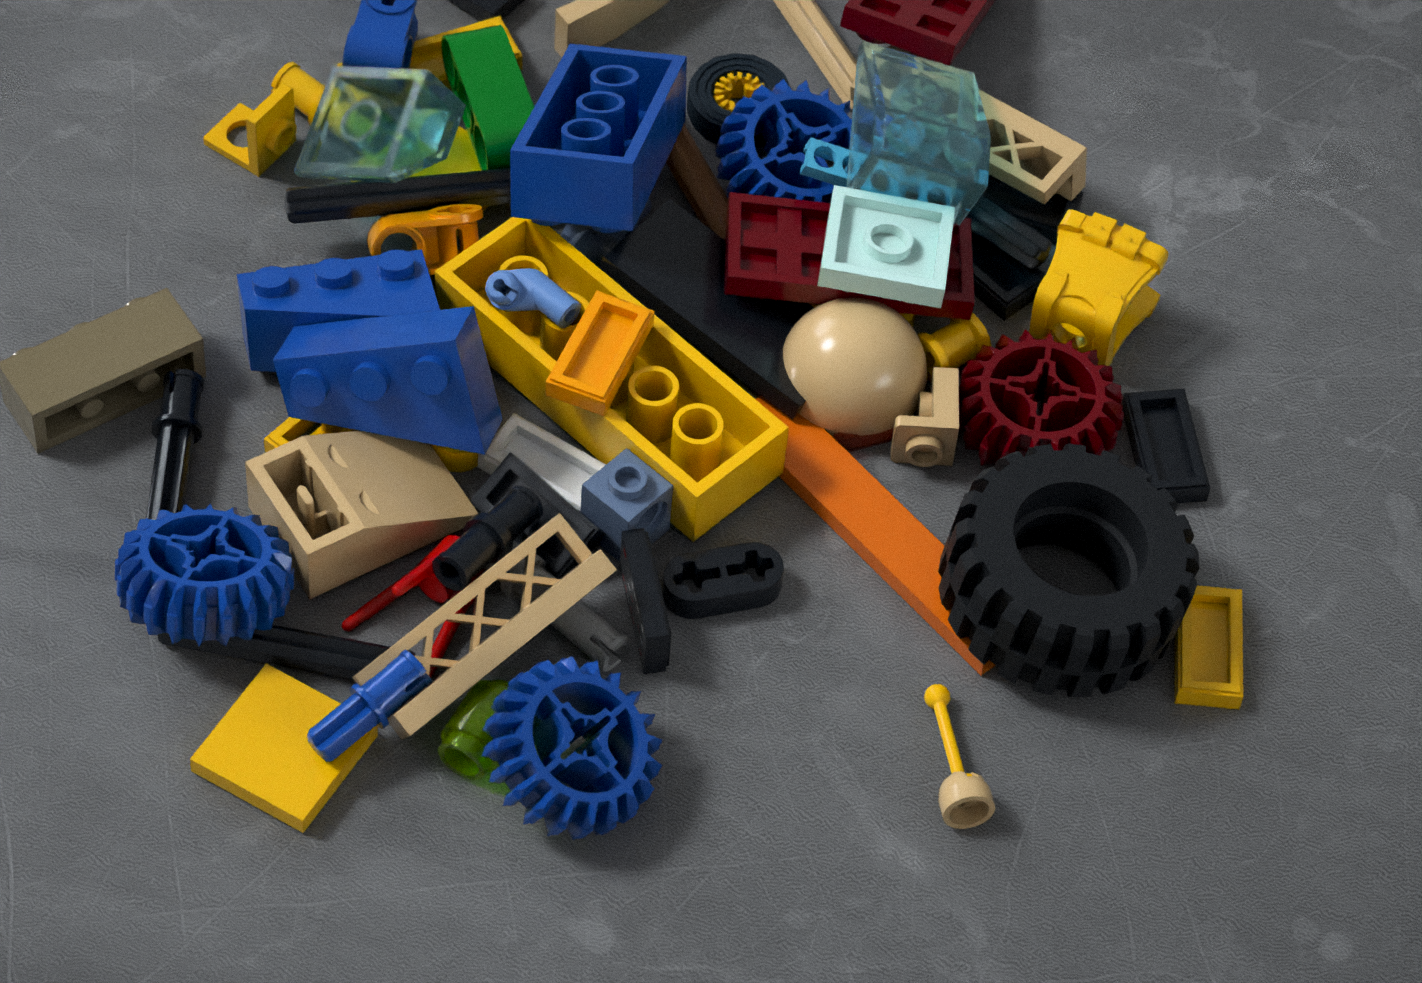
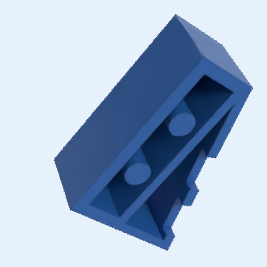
M422 249L412 251L389 250L380 255L352 259L328 258L315 264L286 268L268 266L255 272L236 274L242 332L251 371L276 372L273 359L294 326L440 310Z
M474 306L294 326L273 359L288 416L292 418L483 455L486 454L503 420Z

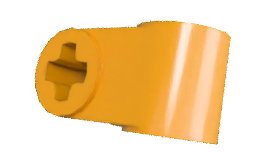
M455 204L425 211L391 213L381 216L372 224L368 232L367 245L371 256L382 254L381 245L389 235L405 233L413 239L410 251L422 249L429 274L435 275V271L479 240L478 220L483 218V207L475 204ZM457 229H458V232H459V243H460V249H459V250H457V239H456V230H457Z

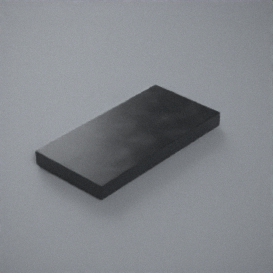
M669 199L605 254L599 264V268L646 308L655 311V315L793 420L800 413L806 400L799 394L788 377L783 360V347L787 335L793 326L814 307L809 303L724 294L726 241Z

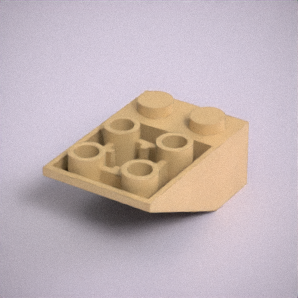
M364 431L306 435L245 462L248 506L253 514L260 515L262 525L278 527L279 538L289 542L292 568L295 569L294 576L309 599L464 528L467 521L475 514H478V511L433 447L427 443Z

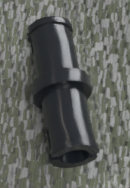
M517 485L487 513L480 512L475 514L465 524L464 534L445 552L440 553L433 560L432 568L438 580L445 587L453 591H461L489 563H497L511 552L513 541L543 515V506L538 496L529 488Z

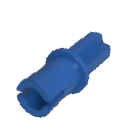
M404 650L387 667L372 679L370 678L362 686L356 683L351 686L349 690L352 696L308 731L307 740L322 759L327 762L333 761L376 725L381 729L389 725L387 718L411 697H414L422 689L432 683L430 676L425 673L427 671L416 657L409 651Z

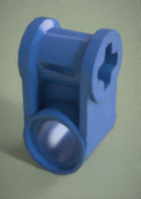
M361 0L355 23L350 27L345 43L342 62L344 77L403 88L410 68L413 46L418 35V20L414 13L417 0Z

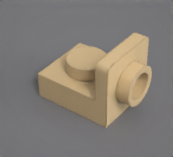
M933 367L930 391H919L916 416L899 415L895 418L891 443L892 462L909 463L919 467L934 465L953 466L959 432V368Z

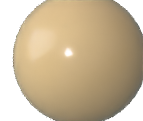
M850 297L820 304L807 312L793 326L784 343L783 360L786 372L793 386L806 400L799 414L813 424L824 428L837 442L861 444L874 442L892 435L895 418L899 415L913 416L917 410L919 391H925L927 361L919 336L901 314L875 300Z

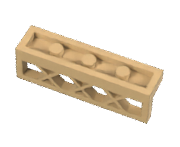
M890 45L850 86V95L853 100L1044 205L1055 193L1072 201L1085 187L1087 147L941 68L917 60L909 51ZM899 91L908 92V93H900V94H897ZM933 106L935 111L940 114V121H933L924 116L922 107Z
M559 513L352 678L358 685L362 686L370 678L372 679L387 667L404 650L408 651L422 639V656L415 657L427 671L425 673L429 675L430 666L448 668L433 680L429 686L422 689L387 718L390 726L403 740L415 733L617 569L601 549L592 554ZM556 534L579 565L561 579L534 576L536 548ZM525 558L524 575L506 573ZM495 581L523 584L520 612L510 620L482 617L485 589ZM532 585L550 587L531 602ZM475 597L473 615L456 613ZM444 621L472 624L469 653L459 661L431 658L434 629ZM481 626L499 628L480 643Z

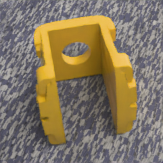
M1070 209L1066 212L1057 228L1058 237L1055 253L1035 295L1029 333L1034 339L1043 340L1051 330L1055 342L1066 344L1075 337L1079 352L1084 353L1096 349L1099 359L1098 365L1110 366L1115 354L1133 329L1145 318H1150L1161 295L1147 285L1157 275H1160L1168 260V251L1163 246L1148 240L1145 232L1124 223L1121 227L1117 225L1116 219L1094 212L1093 216H1088Z

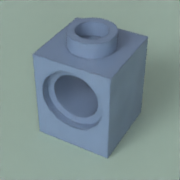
M626 448L582 484L580 511L606 533L598 545L620 562L622 531L644 528L645 532H648L650 544L652 545L670 530L673 485Z

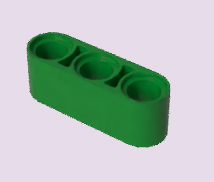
M498 25L444 35L441 40V51L445 73L481 170L510 168V149L531 114L534 104L504 28Z

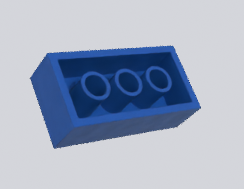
M570 43L510 149L511 217L531 219L534 223L543 226H555L562 223L591 226L594 230L603 233H616L622 230L633 231L686 121L687 56Z

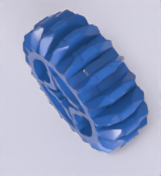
M784 79L775 84L772 91L761 84L758 89L753 91L751 98L743 96L736 103L731 115L725 118L720 129L722 134L716 145L715 157L721 160L717 167V178L730 181L726 188L727 198L729 197V192L830 203L833 184L800 174L806 154L804 153L805 144L812 137L851 150L852 145L858 146L861 138L866 137L869 139V148L875 149V138L862 135L866 129V118L850 119L848 116L851 110L850 101L838 106L831 102L830 87L816 95L811 93L807 80L799 84L796 91H792ZM758 134H761L766 142L764 150L767 153V157L761 160L756 152L754 137ZM814 156L815 161L820 166L829 168L825 161L826 159ZM877 168L871 170V177H872V178H873V176H874V174H875Z
M210 503L206 509L193 510L187 504H184L181 512L177 513L159 510L156 520L141 519L138 522L137 530L125 533L124 543L118 550V559L115 560L116 593L120 598V607L129 611L130 622L146 624L148 635L168 633L172 643H177L184 638L195 640L198 647H200L206 640H217L223 646H226L229 638L234 636L244 640H251L255 629L262 631L270 630L274 618L285 615L286 605L290 600V590L294 589L295 569L292 568L289 542L279 538L278 527L262 525L260 515L253 514L242 517L239 515L237 507H232L227 511L214 510Z
M573 656L562 658L555 665L549 660L541 661L533 666L529 672H520L509 681L507 690L501 692L494 699L491 708L495 714L486 720L485 727L482 729L493 740L484 747L482 756L499 763V767L491 772L489 782H505L510 792L506 794L503 806H512L520 802L526 807L523 824H534L543 817L547 836L559 835L565 829L568 830L572 840L583 839L592 831L596 836L599 834L604 835L613 830L618 823H625L637 814L639 805L650 798L654 787L649 781L658 775L659 770L663 766L651 755L659 750L663 740L646 733V728L653 723L655 714H640L635 704L639 700L641 691H631L625 694L619 689L621 672L611 673L603 679L600 675L598 660L587 662L580 668ZM579 737H584V742L575 749V752L564 760L561 759L560 755L571 746L570 744ZM560 781L567 783L570 787L564 785Z

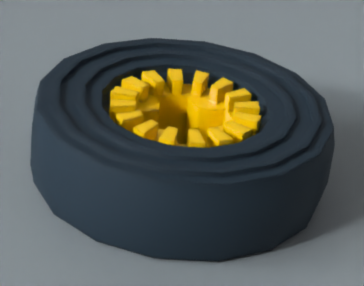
M732 53L714 57L701 65L689 82L686 109L693 128L707 141L717 144L722 134L720 129L725 118L731 115L735 107L732 99L743 98V96L751 98L753 91L758 89L761 84L771 91L775 84H778L782 79L789 85L785 74L772 62L755 55ZM761 134L754 137L755 148L766 144Z

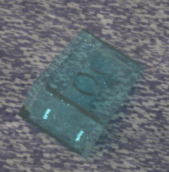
M862 41L858 47L846 187L955 207L953 223L960 225L988 187L991 135L974 72Z

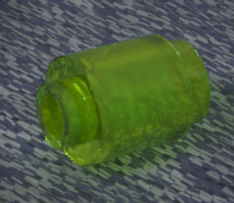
M499 679L493 681L479 680L470 688L440 733L442 743L438 747V755L442 762L456 774L470 780H480L486 772H493L498 768V762L482 756L484 747L493 740L482 729L485 727L486 720L495 714L491 708L493 701L501 692L507 690L506 688L509 687L508 682Z

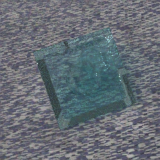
M333 66L294 173L300 178L397 183L447 159L466 105L428 69Z

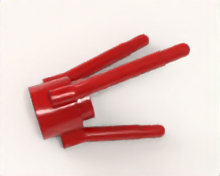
M446 536L411 571L346 618L341 624L342 629L346 632L352 631L417 585L429 598L436 602L442 603L457 595L460 591H453L445 587L434 574L432 562L440 553L445 552L460 536ZM483 569L480 573H478L476 576H474V577L470 580V583H472L475 579H477V578L482 574V572L484 571V569ZM475 597L456 613L465 614L474 603ZM444 622L432 645L431 658H443L460 623ZM430 666V678L434 675L437 667Z

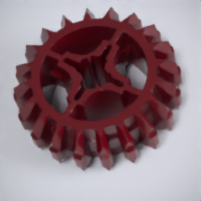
M1025 329L1018 342L1002 334L999 341L996 342L995 348L982 345L980 352L976 354V359L968 360L967 366L963 369L961 384L959 385V430L964 432L965 449L979 450L978 457L980 458L981 466L995 463L998 459L1013 452L1019 451L1025 457L1029 447L1052 444L1053 450H1063L1066 444L1086 446L1087 453L1099 456L1103 450L1110 452L1115 447L1118 431L1121 430L1124 418L1123 406L1121 405L1123 398L1121 385L1113 383L1112 366L1098 365L1099 359L1096 349L1084 353L1079 352L1075 337L1066 344L1055 342L1051 330L1043 340L1034 339ZM1036 400H1041L1042 402L1040 413H1042L1041 416H1038L1036 413L1038 404Z

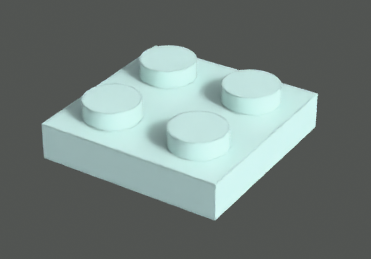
M834 185L817 286L941 308L946 288L955 207Z

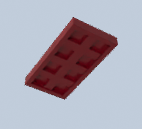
M849 0L844 7L840 27L856 32L858 37L869 43H887L909 51L919 61L929 64L942 63L950 66L996 0Z
M729 192L726 208L724 294L811 304H823L840 298H865L883 303L898 313L961 320L971 319L975 303L971 218L954 217L946 288L941 308L817 286L830 203Z

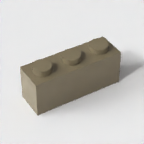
M165 288L147 297L133 299L120 309L93 321L77 324L66 333L34 347L23 348L11 357L0 361V386L3 402L39 454L163 397V379L168 371H172L175 374L176 369H189L205 378L206 366L203 338L168 288Z

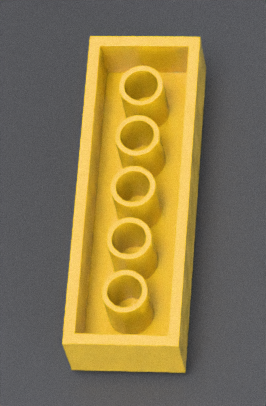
M511 217L435 271V295L440 310L474 306L489 365L602 463L608 464L627 448L673 485L670 523L692 542L783 473L789 427L655 314L654 325L605 416L545 395L546 380L596 290L645 307L550 226L538 225L531 219ZM537 269L581 304V311L571 325L566 328H560L539 310L510 312L500 310L493 306L486 295L485 285L487 279L498 270Z

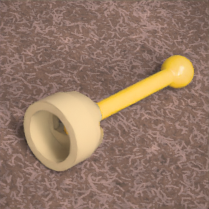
M933 684L926 689L924 700L928 707L934 709L951 770V775L943 780L939 789L938 801L943 821L946 825L957 829L976 827L989 820L995 812V803L991 789L981 775L973 772L965 773L947 709L950 701V692L942 684Z

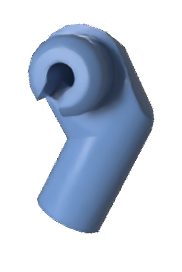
M537 269L498 270L491 274L486 281L485 291L494 307L506 312L539 310L560 328H566L575 321L581 311V304Z

